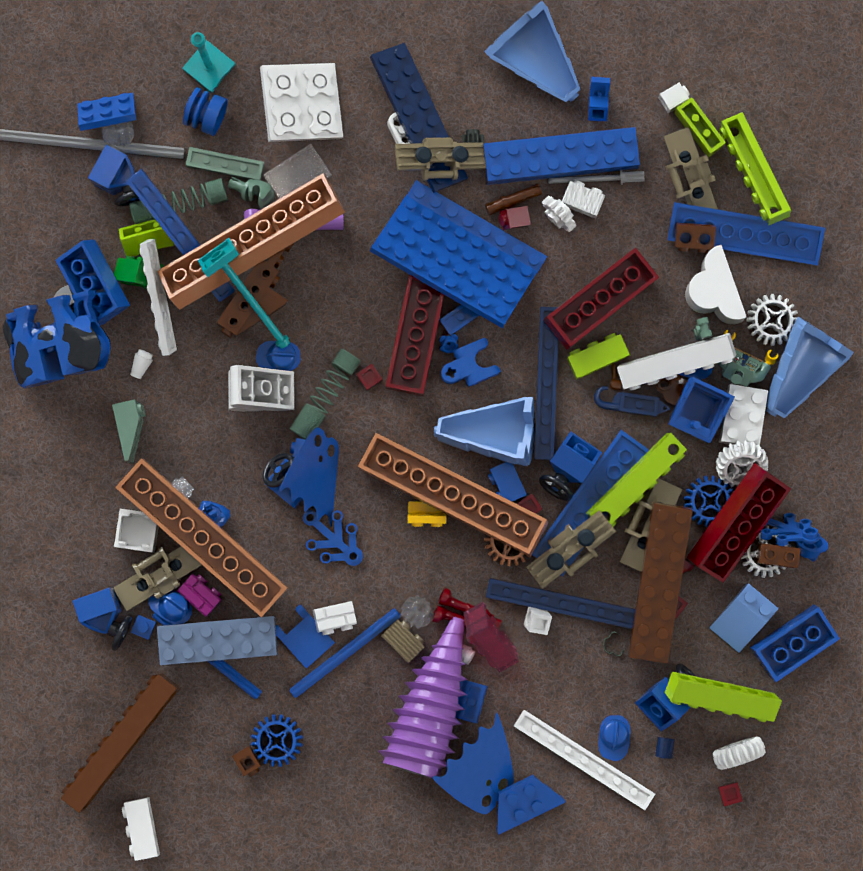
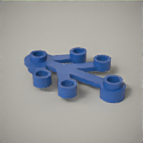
M308 510L303 514V521L306 525L314 526L329 539L324 541L308 540L306 542L308 550L314 551L320 548L338 547L343 552L339 554L323 552L320 556V560L323 563L345 561L351 566L361 563L363 553L357 548L356 544L358 528L354 523L346 526V532L349 534L348 547L343 542L342 537L343 513L336 510L332 513L335 534L317 520V513L315 511ZM335 513L341 514V518L339 520L334 519ZM309 514H312L314 516V519L311 522L307 520V516ZM351 525L355 526L353 533L348 531V527ZM311 541L315 542V547L313 549H310L308 547V544ZM353 552L357 554L355 560L350 559V554ZM325 554L330 556L327 562L323 561V555Z
M793 513L784 514V523L769 519L766 525L778 529L765 528L761 530V539L770 540L772 535H778L777 545L779 546L788 545V541H804L806 544H814L820 540L818 530L811 527V520L801 519L799 521L800 529H798L795 522V514Z

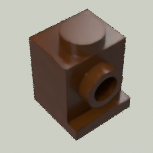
M251 746L232 756L243 776L248 774L251 777L260 771L258 768L262 765L255 753H253ZM248 758L252 760L250 766L245 764V760Z

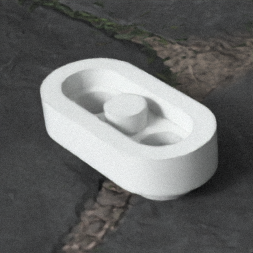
M393 113L389 117L387 125L396 144H410L397 114ZM394 122H399L400 126H395ZM402 138H406L408 143H404Z

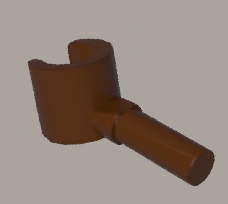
M616 363L611 364L612 379L610 388L620 391L622 382L616 379Z

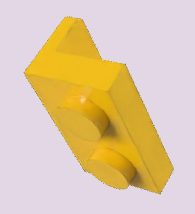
M421 501L408 502V523H412V526L421 527L423 523H429L432 527H442V524H446L445 513Z

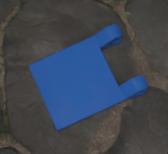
M298 605L295 610L303 620L287 634L276 625V636L307 668L335 642L329 635H323L322 632L318 633L313 617L302 605Z

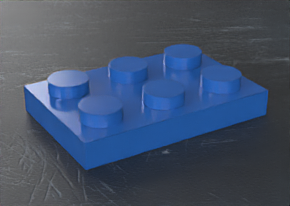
M122 93L118 96L103 97L98 100L77 103L80 131L137 120L133 93Z

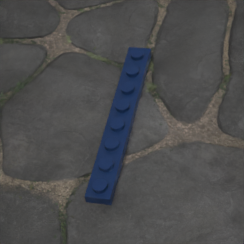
M540 307L534 460H551L554 456L558 338L543 319L558 307Z
M494 578L489 579L486 597L631 629L633 626L635 609Z

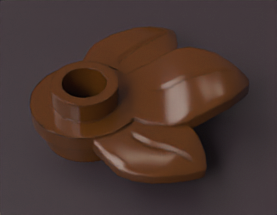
M677 374V377L671 380L662 378L655 384L657 391L663 393L665 401L671 405L676 406L687 380L682 378V375ZM666 381L668 386L662 387L661 382Z

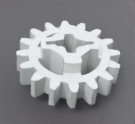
M548 196L542 201L543 206L547 209L545 214L548 216V219L559 229L562 227L570 232L577 226L572 219L574 215L569 207L560 199L554 200L553 197Z

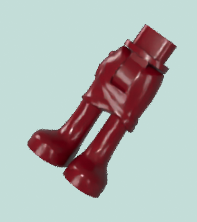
M444 587L438 604L464 612V616L437 605L432 622L450 621L453 617L464 620L463 624H465L467 629L481 633L485 632L488 634V632L497 634L502 620L495 618L494 614H491L488 609L482 606H474L452 597L451 590Z

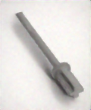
M620 170V175L549 178L548 183H569L575 180L580 182L621 180V185H623L625 182H643L645 178L644 171L622 172Z

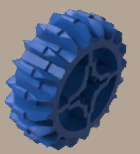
M704 476L703 483L700 478H697L696 482L698 485L692 482L690 486L693 490L686 489V492L691 495L684 496V500H689V503L684 504V507L692 508L694 516H692L691 520L694 521L696 518H699L697 525H701L702 521H705L704 527H708L709 522L712 523L715 517H706L702 513L707 509H712L719 513L721 510V506L718 504L719 496L723 493L726 503L730 498L729 493L733 491V488L726 490L725 488L729 483H724L722 486L720 478L715 482V476H711L710 481H708L707 476ZM714 486L718 489L713 494H708L701 487ZM696 493L702 499V505L698 510L694 503ZM715 496L713 498L714 506L710 504L703 509L706 505V497L711 498Z
M275 714L272 715V721L265 717L266 724L259 721L258 724L261 726V729L257 727L253 729L255 732H258V735H251V738L257 739V742H252L251 746L257 745L258 747L253 750V753L260 751L261 754L257 759L260 760L264 756V764L272 760L271 767H274L275 761H278L279 767H282V760L287 765L290 764L288 757L295 760L296 757L293 755V752L296 754L301 752L296 749V746H303V743L297 742V739H303V735L297 736L296 734L301 731V728L294 730L293 727L297 723L294 721L290 725V717L283 721L282 714L279 716V720H276ZM279 724L286 728L281 733H275L269 726ZM263 732L267 734L270 740L265 749H263L261 743ZM290 732L293 737V744L291 750L287 747L284 741L285 737ZM284 733L281 737L282 744H276L270 748L273 744L272 741H274L272 740L273 736L278 737ZM273 748H279L286 755L275 757L268 753Z

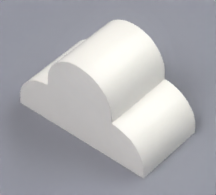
M718 245L712 248L703 259L701 272L697 273L688 284L685 298L690 308L703 314L715 312L722 322L737 324L746 318V314L722 245Z
M243 365L231 366L228 371L229 410L242 412L294 410V372Z

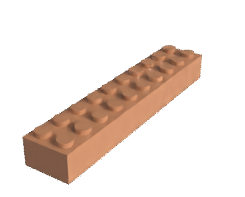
M321 174L157 272L169 299L180 310L230 281V278L222 268L210 277H207L198 262L201 257L227 238L231 239L240 254L228 263L238 276L344 214L345 210L332 185L325 175Z
M375 433L358 465V468L364 473L529 557L534 552L548 525L547 519Z
M141 458L115 487L260 617L270 609L288 588L146 460Z

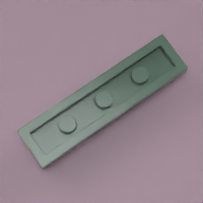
M189 147L186 167L245 179L261 180L264 162Z

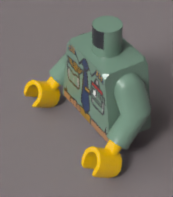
M734 332V333L732 334V336H731L732 341H733V340L735 339V337H736L735 332ZM735 348L736 356L732 359V362L723 365L719 362L718 364L722 368V375L730 379L734 384L748 387L750 383L763 381L771 368L770 365L776 363L778 354L775 358L769 356L772 350H769L765 357L766 362H763V360Z

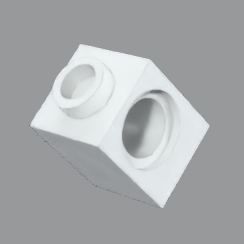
M679 82L660 93L658 98L669 114L687 101L690 94L687 88L681 86Z
M528 607L524 626L529 632L548 635L552 616L547 610Z

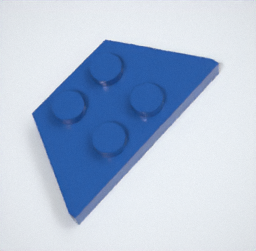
M531 775L498 791L496 830L498 834H501L566 801L563 796L542 783L536 776Z

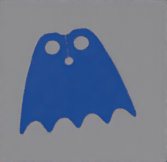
M317 427L309 434L296 454L279 491L281 492L284 488L288 487L291 491V502L301 497L304 502L305 512L311 506H314L317 520L319 521L324 514H327L330 527H332L339 444L334 438H327L325 432ZM316 435L321 436L322 441L319 447H316L314 444ZM329 445H333L335 448L332 457L327 452ZM320 455L323 458L322 462H319Z
M498 713L495 714V722L492 728L479 727V737L475 744L463 743V755L460 759H447V772L444 776L432 777L452 797L481 814H488L496 806L498 791H500L498 783L501 779H507V787L514 784L510 751ZM487 780H491L490 786L486 785ZM490 795V805L487 807L482 806L483 797Z

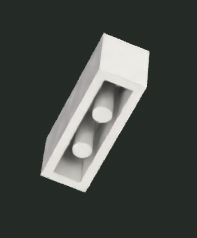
M149 797L125 802L124 807H122V813L128 822L126 834L128 838H131L132 845H129L131 857H134L135 861L159 856V846Z

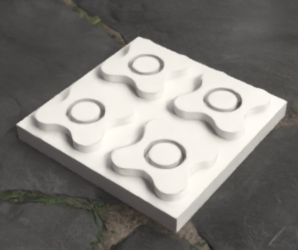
M335 63L262 65L260 67L268 142L343 138Z

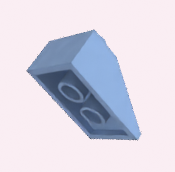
M748 583L744 585L709 628L739 653L779 608Z

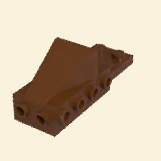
M294 243L272 255L267 263L262 261L255 265L243 283L268 316L284 307L288 301L270 289V287L274 288L280 279L278 276L279 271L274 267L278 268L284 260L283 253L285 251L289 252ZM238 290L217 321V325L222 328L221 332L231 338L232 335L237 337L262 320Z

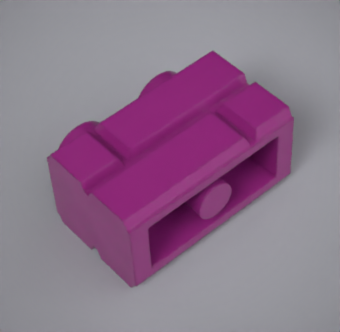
M192 574L177 591L205 617H208L222 601L220 598L222 594L214 587L210 589L206 585L207 580L203 576Z

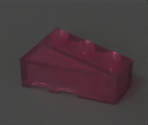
M484 602L464 612L467 629L466 638L470 644L476 646L481 656L484 655L492 668L495 667L500 673L519 662L516 647L504 630L500 631L494 623L497 620L494 616L489 617L486 613Z

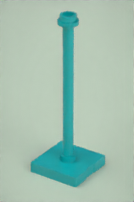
M196 32L191 36V43L198 50L182 69L213 93L236 63L207 41L202 33Z
M227 238L198 260L204 274L210 277L222 268L275 337L277 347L285 348L290 343L289 337L281 334L228 264L240 254L231 239Z

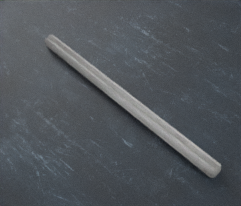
M0 129V140L101 151H103L105 145H108L122 153L183 159L185 156L184 148Z

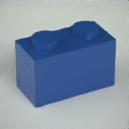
M505 462L490 469L491 474L488 477L491 484H496L499 490L496 494L511 502L527 496L512 463Z

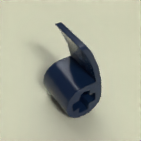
M657 737L655 756L673 759L675 739Z

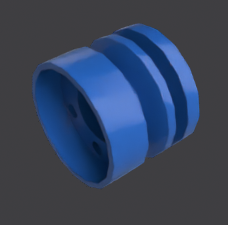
M197 87L186 103L183 125L189 126L192 123V128L196 129L202 123L201 131L215 136L225 116L228 99L214 95L209 101V91H205L202 94V89Z

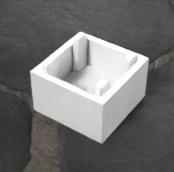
M120 509L114 547L155 553L159 526L141 511Z

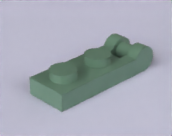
M708 317L697 319L695 329H693L695 339L699 341L710 339L712 332L709 330Z

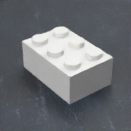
M730 384L727 387V393L735 396L722 420L719 443L735 445L737 440L740 443L746 440L748 444L753 441L755 445H760L768 390Z

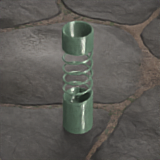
M222 178L205 182L207 193L203 184H200L202 205L193 186H191L193 209L183 189H181L183 211L172 191L174 211L175 198L182 213L185 212L184 197L190 209L194 211L193 193L198 204L203 208V191L212 206L228 201ZM141 200L129 204L135 224L155 219Z
M344 349L339 350L332 362V366L342 375L327 370V375L336 383L327 379H321V382L331 392L315 387L316 391L327 401L311 395V400L321 409L305 403L294 423L290 426L291 431L306 440L309 434L322 424L321 422L326 417L323 413L328 414V412L313 398L333 405L318 389L339 397L323 381L344 389V386L336 381L328 372L350 380L339 369L352 376L361 363L357 357Z

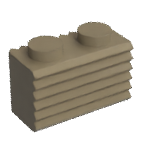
M397 620L381 636L409 663L425 647L423 645L425 641L418 634L414 636L409 631L411 627L404 620L401 622Z

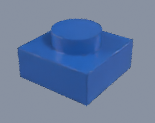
M138 615L131 633L149 640L156 622Z

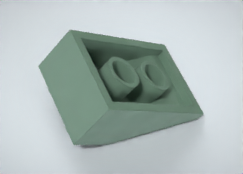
M135 399L112 405L124 460L129 464L134 462L144 422L143 417L146 416L144 406Z

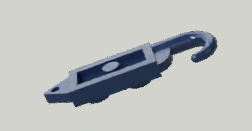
M607 386L598 388L594 394L596 405L602 409L657 417L658 414L670 410L667 405L659 400V397L625 392L617 393L612 402L602 401L600 393L608 390Z

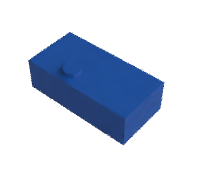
M83 240L55 260L73 294L95 290L96 295L92 300V307L96 314L97 322L100 325L105 324L130 306L95 240Z
M813 604L750 648L771 680L777 682L840 638L821 609Z

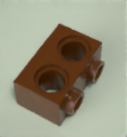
M676 223L674 246L679 247V251H690V248L698 249V252L708 253L709 249L714 248L716 226ZM687 232L690 234L688 242L680 241L682 233ZM702 234H708L710 237L709 241L705 244L699 241Z
M761 543L758 546L757 564L798 568L801 548Z

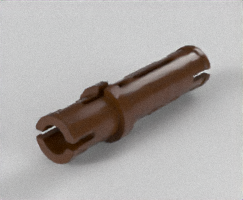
M537 183L513 194L500 196V199L485 204V208L490 216L542 195V191Z

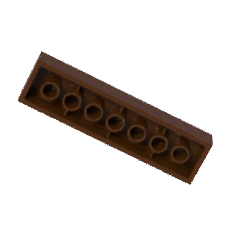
M657 502L652 504L628 651L630 658L668 664L693 512L692 508Z
M163 673L153 675L148 680V688L143 691L141 690L135 697L137 702L127 707L122 714L124 716L122 721H117L110 729L112 731L111 735L104 737L98 744L100 749L92 752L87 758L86 762L88 764L86 767L80 768L74 775L75 781L70 784L68 783L61 793L64 795L61 799L78 813L88 807L180 689L177 684Z

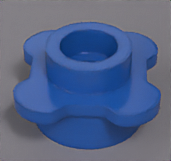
M456 334L441 336L439 338L441 342L440 350L446 353H452L459 348L457 344L458 336Z

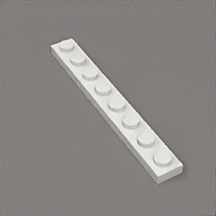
M523 710L514 724V727L640 808L646 810L655 793L529 712Z

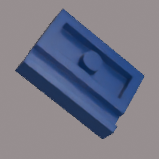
M467 680L461 681L460 690L467 695L459 696L458 704L465 710L456 711L455 718L478 724L488 686Z

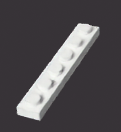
M148 239L140 244V255L143 257V271L147 277V291L151 297V310L154 313L155 329L159 337L158 345L162 356L175 352L177 347L165 288L157 272L161 267L155 239Z

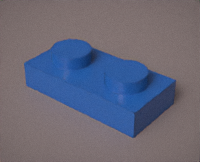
M460 305L439 321L451 336L480 315Z

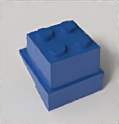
M691 377L684 385L668 425L710 444L735 396L695 377Z

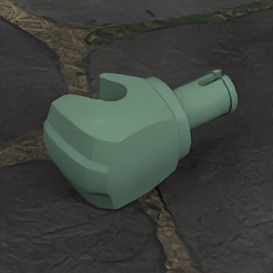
M232 177L228 183L230 189L241 193V198L244 201H252L253 196L257 195L260 210L272 204L275 199L273 188L264 181L249 179L247 182H243L236 177Z

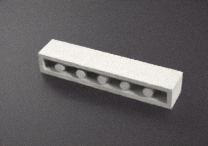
M727 333L622 363L617 369L623 389L635 390L644 383L653 385L662 378L671 380L676 378L677 374L683 372L685 375L696 372L695 369L702 367L703 370L714 367L715 363L721 362L722 365L730 363L735 358L736 352L731 335Z

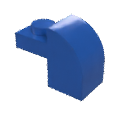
M591 77L588 103V120L607 121L610 78Z

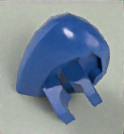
M211 501L201 502L199 508L216 524L223 527L230 517V510L223 505Z

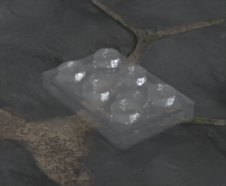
M309 144L265 173L264 177L280 199L321 174H324L327 179L332 177V174L312 144Z

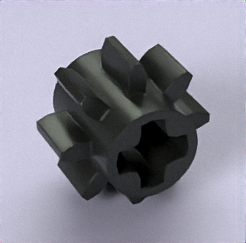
M478 129L466 130V135H462V143L483 142L484 144V134H480Z

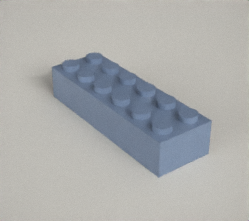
M274 616L157 626L160 665L278 655Z

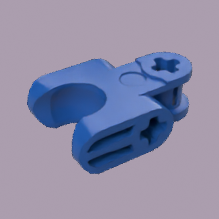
M482 338L453 351L456 360L444 365L441 371L442 380L447 384H454L465 379L467 386L471 387L498 375L501 372L498 366L482 368L475 361L476 354L487 347L488 340ZM448 369L456 372L454 373V378L446 376Z

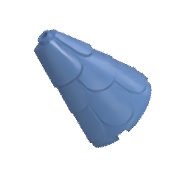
M543 1L537 3L531 11H527L494 41V44L485 50V53L494 61L511 69L515 74L535 83L536 87L564 102L568 100L572 102L579 95L577 92L580 90L570 58L566 56L560 35L557 33L549 9Z
M797 317L784 353L781 356L777 373L774 374L767 396L766 411L774 417L777 414L783 418L788 416L809 398L813 391L846 363L854 352L804 319Z
M523 397L441 417L438 419V425L434 427V437H437L439 442L467 452L473 451L508 463L528 466L532 460L535 439L533 397Z

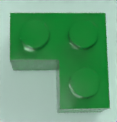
M126 256V259L118 258L114 271L116 280L126 285L147 289L148 282L143 271V258Z

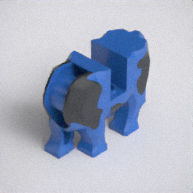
M87 290L72 295L75 301L73 305L74 312L69 307L70 295H61L47 299V304L51 307L55 322L41 328L39 322L36 325L34 323V316L38 310L37 305H26L13 309L14 312L6 314L7 320L3 324V333L9 346L12 369L21 387L40 386L65 379L64 375L84 374L106 367L111 353V343L108 335L97 322L96 314L92 307V300L96 295L95 290Z

